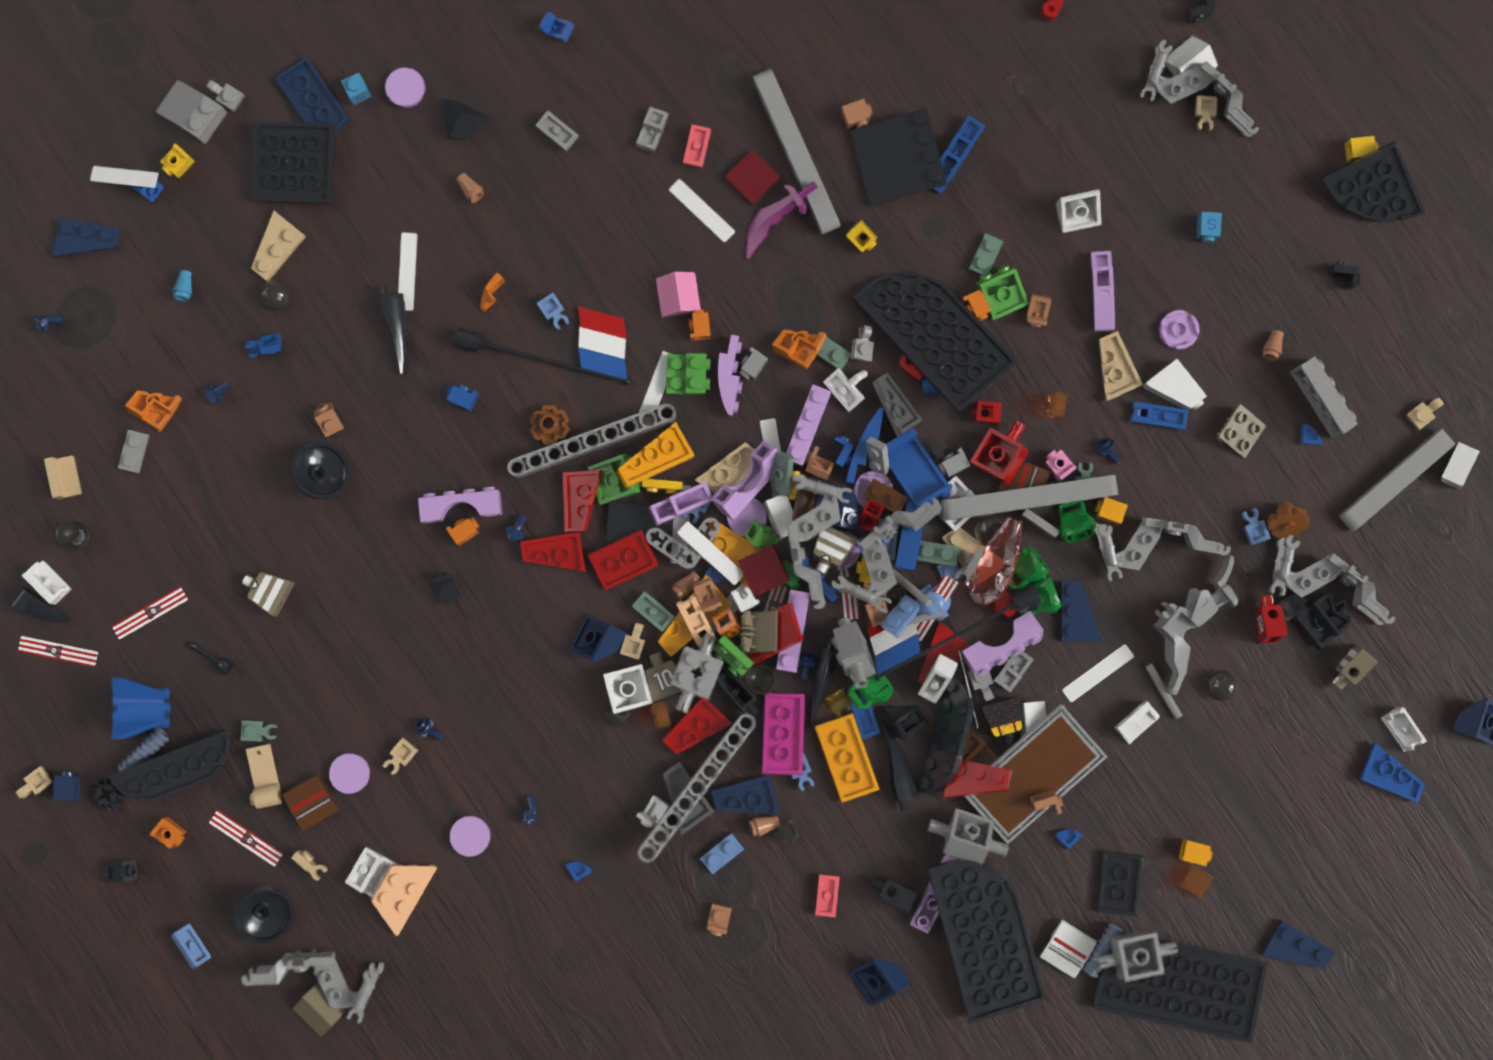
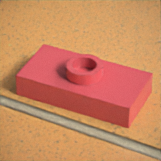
M697 125L691 126L683 164L703 168L711 133L710 128Z
M819 874L815 915L836 917L839 876Z

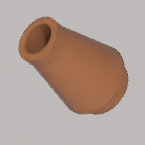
M466 173L458 176L457 182L466 199L472 203L479 201L484 195L483 188L468 177Z
M1279 330L1272 331L1262 349L1263 358L1277 361L1281 357L1283 332Z
M692 571L689 575L675 582L671 590L680 600L688 598L693 591L692 584L701 579Z
M777 815L772 817H755L749 821V827L753 837H760L780 827Z

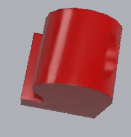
M1048 0L1043 5L1041 17L1048 22L1055 20L1064 0Z
M903 355L899 362L900 369L919 383L923 375Z
M868 499L859 518L858 528L871 533L885 506Z

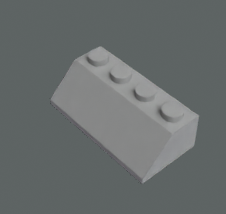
M1313 357L1291 370L1290 373L1331 438H1335L1358 424L1356 422L1357 418L1354 412L1347 408L1344 396L1337 392L1334 387V380L1325 373L1322 361Z

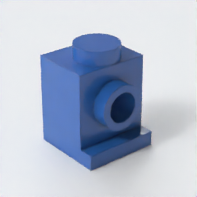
M450 385L446 396L449 403L471 412L479 393L475 390L469 393L471 389L459 385V387Z

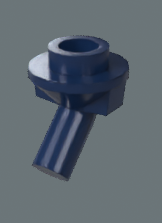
M34 316L35 321L33 323L40 331L45 330L48 332L49 323L62 324L63 316Z
M226 380L217 387L214 384L204 389V397L211 404H219L223 399L222 393L229 389L231 385Z
M1104 438L1098 442L1096 450L1101 456L1106 455L1115 465L1121 461V458L1112 451L1116 447L1113 439Z
M524 515L518 516L514 527L510 525L504 531L507 534L506 538L513 542L523 540L524 532L521 529L526 520Z
M811 652L799 655L798 665L803 666L800 676L802 681H808L810 669L815 668L818 662L817 657Z
M428 717L420 719L415 726L416 734L422 737H426L428 734L441 741L444 736L443 733L432 728L434 722Z
M529 796L526 798L529 810L526 809L525 812H521L519 815L523 816L521 819L523 822L532 826L533 823H538L537 808L534 796Z

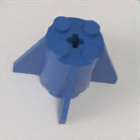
M112 678L114 705L112 739H127L153 728L170 727V717L167 716V714H171V702L167 701V699H170L169 687L151 688L123 678Z

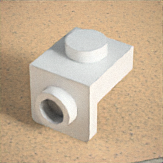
M653 796L644 812H638L637 817L641 819L642 825L648 828L655 827L670 805L658 796Z

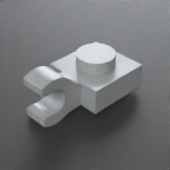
M210 80L206 86L210 91L218 95L216 98L217 102L233 112L244 97L243 93L227 83L222 88Z
M864 325V328H859L858 339H853L851 359L867 363L872 362L874 342L869 341L872 327Z
M977 548L974 554L969 553L965 560L967 566L958 569L955 578L958 579L961 574H964L967 577L965 583H969L972 574L982 559L984 551Z
M971 670L968 671L967 674L974 691L980 689L985 701L993 699V694L988 686L994 683L990 673L975 677Z

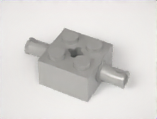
M842 618L838 622L840 627L833 629L835 638H832L835 649L839 651L836 657L839 664L843 666L846 676L850 675L855 687L863 688L867 685L866 678L876 674L870 649L856 621L851 623L850 618Z
M705 633L699 650L696 651L689 647L683 648L669 683L670 686L680 689L682 692L675 709L688 713L693 697L697 696L704 700L709 699L723 661L710 655L717 640L716 637H711V635ZM699 669L701 676L696 677V679L693 678L694 674L691 671Z
M957 808L948 825L931 819L927 832L944 836L946 840L943 853L964 860L976 861L980 864H983L988 852L1005 857L1009 847L1008 844L992 840L993 820Z
M1145 930L1111 937L1112 954L1097 956L1095 961L1099 962L1096 963L1099 970L1115 966L1117 978L1126 982L1164 974L1161 956L1177 954V949H1174L1177 946L1174 941L1159 944L1157 933Z

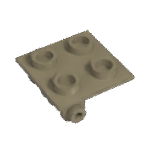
M1239 404L1237 408L1233 409L1231 416L1226 419L1227 423L1223 424L1224 428H1222L1220 433H1217V440L1221 443L1225 442L1240 456L1245 458L1266 425Z
M778 611L743 612V615H741L743 627H740V630H743L740 633V636H742L740 645L742 653L777 651Z

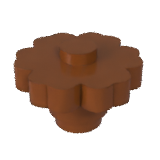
M544 405L541 411H535L530 418V423L533 425L530 432L536 441L542 440L544 445L549 446L558 443V440L566 439L567 434L570 432L567 426L570 420L564 410H557L555 405Z
M1284 502L1278 505L1276 514L1269 516L1267 524L1271 534L1278 538L1290 535L1295 537L1301 535V531L1308 529L1310 520L1306 510L1295 507L1290 502Z

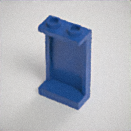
M914 428L886 444L890 471L916 509L920 508L925 502L933 506V498L944 500L951 495L953 485L951 483L948 484L918 440L917 432Z

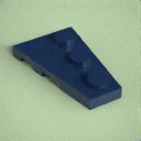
M60 218L52 256L58 258L64 255H78L84 252L117 249L120 229Z
M1061 581V641H1102L1082 582Z
M769 775L711 791L716 811L780 814Z
M1280 920L1261 955L1326 969L1335 952Z

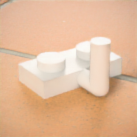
M837 369L823 383L846 410L850 412L865 399L855 385L866 378L868 373L862 370L849 380L840 369Z

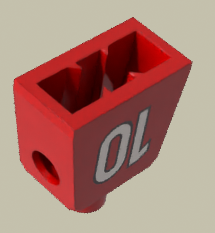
M1272 595L1260 597L1261 607L1255 612L1259 644L1280 642L1288 635L1282 606L1274 605Z

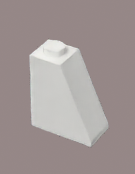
M1178 359L1142 385L1144 389L1186 410L1191 408L1196 410L1204 404L1202 400L1207 397Z

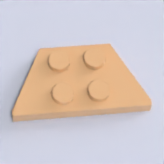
M392 864L376 890L371 901L395 935H399L437 869L435 865L418 866V864H409L404 866L402 864Z

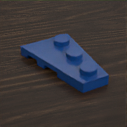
M1373 742L1359 780L1418 803L1425 784L1407 768L1398 763L1394 757L1385 752L1380 745Z

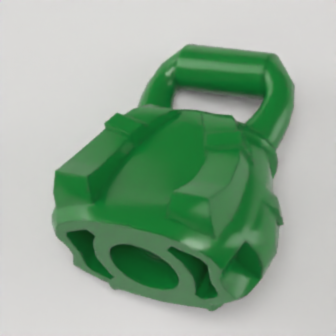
M1083 501L1058 505L1057 511L1061 520L1058 530L1059 536L1064 542L1074 543L1082 541L1095 534L1096 522L1086 512ZM1079 503V509H1074L1066 513H1064L1062 510L1063 508L1070 507Z
M1026 546L1019 551L1012 565L1003 571L1002 579L1011 591H1018L1031 582L1044 579L1049 569L1041 556L1033 548ZM1014 571V574L1020 580L1018 585L1009 576V572Z
M1046 577L1040 581H1035L1033 586L1036 588L1041 602L1032 606L1031 613L1033 615L1039 612H1046L1047 614L1056 613L1062 605L1052 579ZM1027 610L1021 612L1020 614H1021V615L1026 614V613H1027Z
M875 675L867 677V685L863 688H856L854 684L850 686L848 697L857 709L865 710L874 703H884L889 700L893 693V688L885 676L880 678V681L874 679ZM858 689V692L866 701L865 704L862 703L854 690Z

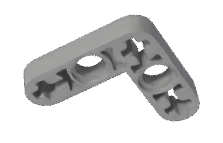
M707 518L700 525L698 531L706 533L708 530L706 524L714 522L716 530H711L707 534L711 537L709 541L712 543L720 531V524L714 518ZM652 528L646 534L647 542L685 569L694 568L702 557L692 546L687 544L685 547L659 528ZM659 532V537L662 540H665V537L668 538L662 548H659L661 545L659 541L655 540L652 542V533L656 534ZM669 543L677 545V551L674 554H669L666 551ZM682 548L685 550L682 554L687 557L692 555V564L687 563L685 565V560L680 556L678 560L675 559L680 554Z

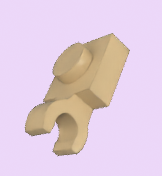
M1440 398L1434 399L1427 406L1424 402H1421L1408 412L1406 417L1417 430H1420L1435 418L1432 412L1444 403Z
M635 623L632 636L625 635L620 654L640 659L645 640L640 639L644 627L643 624Z
M40 766L24 778L27 784L15 793L20 799H24L32 791L35 795H38L53 784L54 781L43 766Z
M297 851L291 857L317 881L321 878L317 875L318 869H321L324 873L328 871L325 865H315L314 857L307 851Z

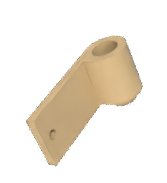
M266 744L247 748L246 753L254 784L253 794H250L251 805L259 809L282 804V794L271 745Z

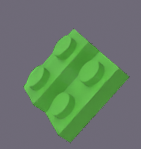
M1003 265L997 269V273L993 275L991 273L983 274L979 277L980 280L976 282L978 289L982 290L991 309L989 314L992 320H996L1029 305L1018 272L1013 266Z
M667 354L666 395H706V390H710V378H706V370L710 371V359H707V354Z
M622 454L588 467L589 471L603 470L596 493L599 505L640 492L641 482L625 488L616 472L618 468L632 458L629 454Z
M725 636L712 649L715 652L713 656L720 661H725L729 665L727 669L735 676L739 674L742 677L754 664Z

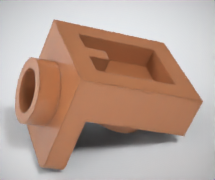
M885 601L882 602L881 607L886 609L887 613L879 611L877 607L867 602L863 603L872 627L880 625L889 615Z
M1053 790L1029 797L1031 805L1035 810H1046L1050 808V805H1053V809L1057 814L1062 813L1060 808L1063 806L1062 799Z
M712 903L707 924V930H710V934L721 936L722 933L726 934L732 910L731 907Z

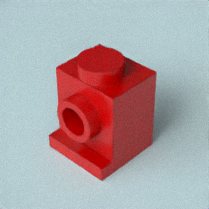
M977 401L976 406H972L971 418H975V423L998 425L1000 423L1002 403ZM983 410L988 412L987 417L982 416Z
M1001 587L987 598L985 602L987 604L992 602L993 605L991 607L997 612L1010 605L1009 600H1011V597ZM1011 608L1002 613V615L1008 619L1016 611Z

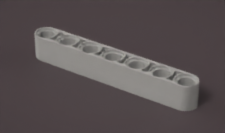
M1442 428L1436 431L1339 515L1340 519L1352 532L1358 529L1455 445V442Z

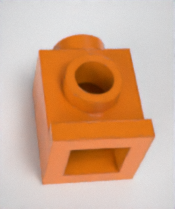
M981 289L963 297L961 300L963 304H967L966 307L980 322L988 318L987 315L991 312V309Z
M704 310L692 311L693 319L689 320L690 332L694 331V333L690 334L691 341L711 339L708 312L704 313Z
M472 517L466 520L464 518L460 519L454 524V528L450 526L446 528L455 543L461 546L479 534L477 528L480 526Z
M730 608L712 617L719 634L726 638L737 636L742 631L740 630L742 625L738 616ZM727 617L730 618L729 620L725 621L724 623L721 622L722 620L726 619Z
M164 817L150 835L171 849L181 845L185 839L183 836L187 831L169 817ZM166 831L171 833L170 838L165 835Z

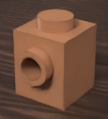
M864 99L844 105L841 108L847 130L854 127L867 126L868 122H870V115H873L870 104H866Z

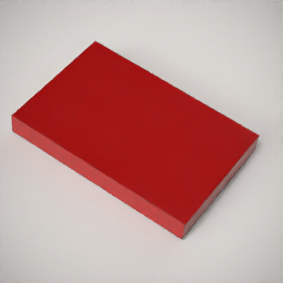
M642 529L588 554L604 591L659 566Z
M787 603L773 610L778 611L777 651L749 653L750 659L754 664L804 641L792 603Z

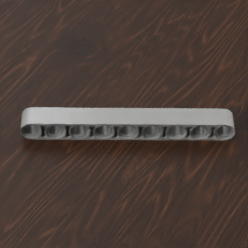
M770 68L752 76L755 87L801 190L813 181L818 185V188L807 195L805 199L821 234L823 235L839 228L840 222L773 71Z
M662 404L510 460L507 466L508 471L512 476L521 478L670 424L676 418L675 408L671 404ZM670 409L673 414L670 418L666 419L662 417V411ZM652 416L654 418L653 423L645 425L643 423L644 417ZM629 422L635 424V429L632 432L624 430L625 425ZM609 429L615 430V438H606V432ZM590 436H595L598 439L594 446L587 444V439ZM571 443L579 445V449L574 453L568 450ZM552 450H559V458L551 459L550 452ZM536 456L540 457V465L532 466V458ZM516 463L522 464V470L519 473H514L512 470Z
M1110 475L940 501L943 521L1110 497L1119 494L1116 476Z
M744 714L734 721L639 846L637 855L640 860L651 862L661 852L754 729L755 719L753 716ZM742 718H747L750 721L748 729L741 727L740 721ZM730 734H735L738 737L736 745L729 743L728 737ZM718 750H723L726 753L725 760L719 761L716 758ZM706 766H711L714 770V774L711 777L704 775V768ZM694 782H699L702 787L701 791L697 794L691 789ZM682 798H686L689 801V807L685 810L679 806V801ZM671 814L677 818V823L674 826L667 824V817ZM659 830L665 835L662 842H656L654 839V834ZM645 847L652 849V856L648 859L642 856V850Z

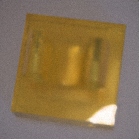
M843 689L825 698L833 713H836L838 716H841L840 710L845 707L848 711L851 710L849 706L851 702Z

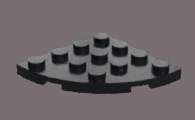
M1396 141L1321 177L1325 187L1337 202L1362 217L1377 221H1396L1411 219L1426 213Z

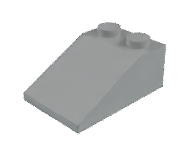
M179 80L176 81L156 110V113L204 144L207 143L227 113L221 105Z

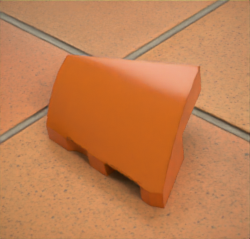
M783 330L772 346L775 353L807 370L824 343L826 333L808 334V331L794 332L792 330Z
M137 390L125 407L130 414L161 432L176 411L182 398L178 395L170 397L163 396L162 393L149 394L146 391Z

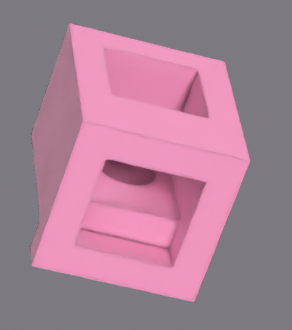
M1056 450L1052 451L1046 456L1048 460L1044 463L1058 482L1077 468L1062 450L1059 452ZM1057 460L1063 462L1062 467L1057 466Z

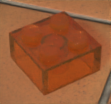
M1055 391L1049 396L1048 403H1050V406L1047 408L1046 413L1048 419L1060 421L1064 418L1068 393Z
M662 701L652 704L653 707L650 708L652 715L655 714V727L658 726L659 729L671 726L666 702Z
M1189 863L1177 885L1202 899L1214 877Z

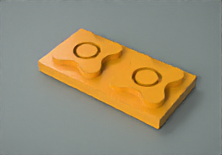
M714 522L707 525L708 530L706 533H702L708 540L711 537L707 534L711 530H716ZM719 523L720 531L712 544L741 569L738 560L762 549L752 545L747 539ZM743 576L738 582L749 588L745 576Z
M853 713L815 726L841 803L880 790Z

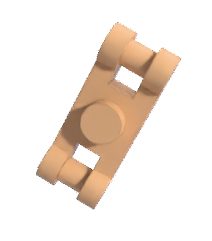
M694 594L689 596V599L676 603L699 649L705 637L700 638L699 632L705 629L711 637H716ZM693 606L695 611L688 614L686 609Z

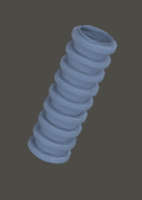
M155 728V732H151L150 737H146V741H142L141 746H137V750H133L132 755L129 754L127 756L128 759H124L123 763L118 765V769L121 771L151 759V755H155V751H159L160 746H164V742L169 741L168 735L162 729Z
M1112 922L1108 923V929L1105 928V934L1102 933V939L1098 940L1099 944H1096V949L1092 950V956L1088 957L1090 959L1082 967L1084 972L1094 978H1098V972L1101 973L1102 971L1097 968L1096 963L1099 962H1096L1095 958L1111 954L1110 938L1121 936V934L1124 935L1125 933L1123 929Z

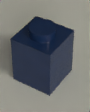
M62 771L61 775L54 776L53 800H80L81 775H74L73 771Z

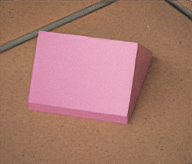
M672 272L656 278L662 318L690 314L694 310H701L695 273Z

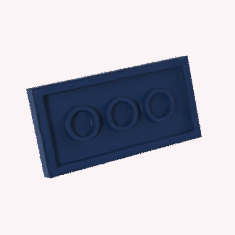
M307 56L274 78L304 123L333 124L335 132L351 122Z

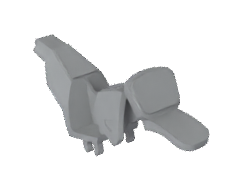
M1232 555L1224 557L1218 575L1211 582L1216 590L1211 595L1208 590L1199 591L1197 588L1189 589L1185 608L1172 603L1162 602L1161 605L1166 608V611L1160 613L1159 610H1155L1159 620L1153 627L1164 637L1165 661L1172 671L1167 691L1170 694H1178L1184 676L1187 673L1191 647L1184 641L1185 632L1188 629L1200 627L1217 612L1220 606L1226 604L1230 607H1235L1238 604L1235 593L1229 585L1225 584L1234 564V557Z

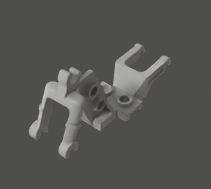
M1165 39L1159 43L1155 49L1156 56L1153 65L1150 67L1151 70L1147 83L1141 91L1140 98H1143L1145 92L1149 91L1152 95L1150 101H1153L1156 90L1172 104L1206 88L1213 82V90L1219 96H1228L1224 116L1245 137H1250L1258 132L1259 127L1254 128V130L1251 129L1254 121L1242 110V92L1236 88L1235 84L1232 85L1223 73L1220 74L1207 61L1173 78L1162 77L1161 73L1163 68H1165L1164 64L1167 55L1173 47L1170 45L1164 48L1167 42Z
M796 475L792 480L798 481L800 484L794 486V490L803 489L813 492V494L824 495L818 507L787 525L794 574L809 584L811 600L819 601L818 604L814 605V608L821 609L825 606L820 572L802 566L805 552L804 547L800 548L799 542L811 539L840 521L837 499L843 503H849V500L843 499L842 493H851L852 490L849 488H837L820 483L821 481L817 482L806 479L803 475Z
M936 498L932 499L934 502L933 506L925 502L913 513L896 511L891 517L888 516L883 524L879 527L876 526L874 531L859 543L871 577V585L868 590L850 583L841 575L838 577L841 583L838 584L832 581V586L841 593H848L858 600L860 599L877 607L879 611L887 613V610L882 608L881 604L884 601L891 604L892 601L886 597L881 598V596L896 585L897 581L886 546L881 540L892 538L897 533L898 525L917 532L942 511Z
M1143 517L1141 524L1125 549L1115 553V545H1113L1111 538L1112 526L1096 522L1095 533L1098 537L1099 549H1101L1103 560L1106 564L1108 581H1112L1111 574L1114 571L1117 572L1119 579L1123 577L1118 567L1140 570L1159 540L1163 529H1165V533L1181 536V532H1183L1187 548L1228 555L1231 548L1226 546L1224 550L1223 544L1204 540L1199 529L1194 525Z
M1293 535L1280 538L1277 541L1278 554L1274 561V580L1269 588V593L1273 594L1277 586L1280 588L1279 596H1284L1286 592L1285 586H1287L1299 597H1304L1339 576L1340 582L1344 585L1356 587L1352 605L1372 620L1375 625L1391 624L1395 621V617L1387 619L1389 610L1376 601L1374 583L1368 580V576H1362L1358 573L1354 565L1349 566L1333 553L1300 572H1291L1294 551L1300 545V541H1295L1292 544Z
M296 950L295 953L287 952L276 965H260L257 968V972L254 971V967H251L249 969L250 980L246 974L242 977V982L246 986L279 984L289 969H294L295 972H302L313 966L315 975L331 1008H353L349 1011L347 1019L350 1020L352 1014L357 1013L359 1015L357 1023H361L364 1017L363 1011L372 990L375 989V983L379 974L384 970V964L380 962L378 968L375 967L374 962L370 964L369 970L364 972V981L358 992H353L349 989L335 959V952H317V950L307 953H301V950Z

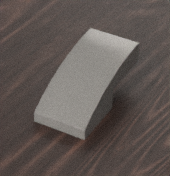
M653 107L649 108L643 122V128L637 139L636 147L652 153L655 152L669 113Z
M1024 651L1018 655H1011L994 681L1011 692L1034 659Z

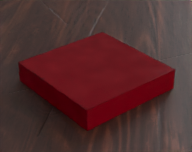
M754 150L750 151L725 176V179L752 206L781 178Z
M775 544L738 560L754 597L791 581Z

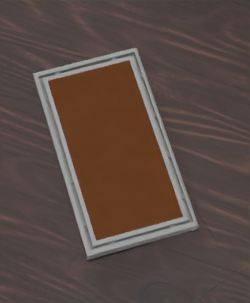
M1060 704L990 765L1012 771L1008 791L973 794L965 797L984 818L994 821L993 829L1009 844L1046 811L1035 810L1031 805L1029 797L1049 790H1053L1060 797L1064 796L1104 761L1107 756L1065 709V706Z

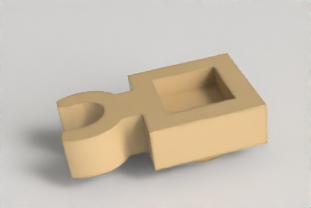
M1196 97L1195 117H1201L1197 124L1198 131L1202 129L1203 123L1208 125V131L1213 129L1214 124L1210 118L1216 117L1217 97Z
M403 737L390 752L393 758L387 760L383 767L386 768L390 763L393 764L394 770L391 774H396L400 768L399 764L401 763L406 766L419 750Z

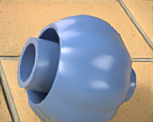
M929 584L920 591L930 598L932 603L927 607L916 599L915 601L921 604L918 615L927 614L935 616L938 612L943 611L944 617L936 618L940 622L949 615L947 611L951 605V598L949 597L946 602L940 594L934 592L937 585L931 587Z

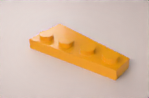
M675 422L639 453L618 468L616 472L624 487L629 488L684 463L695 455Z
M715 584L714 587L722 605L713 611L703 612L709 624L713 622L712 617L732 606ZM693 606L686 609L688 614L695 611ZM680 611L658 640V643L670 657L693 639Z

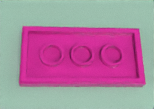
M765 693L762 774L803 775L805 694Z

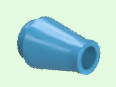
M185 270L179 272L172 290L174 299L189 301L190 297H192L191 272Z

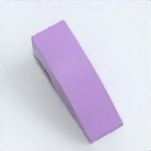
M706 482L651 505L648 509L655 525L659 526L712 502V495Z

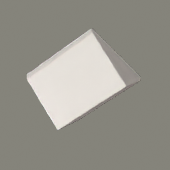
M1194 36L1168 55L1165 61L1166 67L1174 76L1206 61L1214 68L1218 66L1210 45Z
M1099 189L1060 197L1057 201L1056 207L1063 233L1101 225Z
M642 664L603 674L613 714L652 703Z

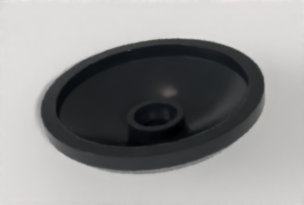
M311 442L303 445L294 454L291 460L290 473L294 484L303 494L313 499L327 500L338 496L346 488L350 479V466L345 455L335 446L325 442ZM314 472L318 473L320 477H315Z
M260 887L245 893L237 901L232 912V922L235 931L246 941L268 943L282 937L290 929L294 920L295 910L290 897L285 892L273 887Z

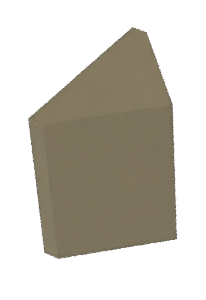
M319 982L293 1008L320 1037L349 1009L331 1008Z

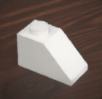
M940 654L928 673L918 695L936 704L951 681L958 663Z

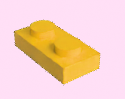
M646 479L642 481V488H646V492L658 493V490H666V494L676 495L678 491L682 492L683 482Z

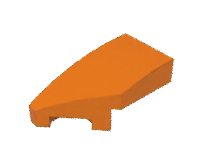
M498 272L484 289L480 308L484 312L496 302L492 294L505 282Z

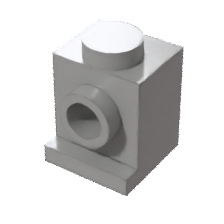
M751 347L749 350L751 355L750 357L746 355L740 364L742 368L739 372L747 380L749 378L755 380L768 362L767 357Z
M962 448L956 451L957 455L951 453L943 457L944 461L937 465L942 475H946L949 478L971 466Z

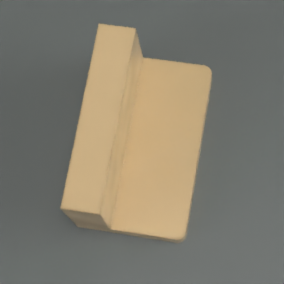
M74 456L44 459L52 498L63 499L82 494Z

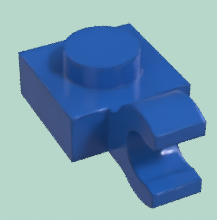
M280 334L261 336L258 341L246 342V349H254L249 351V357H256L259 352L263 355L281 351Z

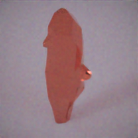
M1008 517L999 531L988 542L982 559L977 566L975 580L968 582V586L972 589L970 595L975 603L986 606L1001 599L1004 591L1012 581L1018 555L1023 552L1020 548L1022 519L1017 521Z

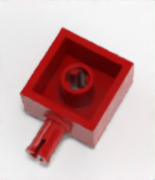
M1017 420L1014 421L1007 435L990 428L970 460L976 469L1009 486L1029 453L1024 445L1017 442L1024 428H1026L1023 423H1018L1019 421Z

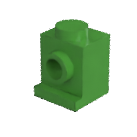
M753 519L744 535L752 545L763 549L772 544L776 545L778 542V535L773 533V529L765 524L762 526L755 519Z

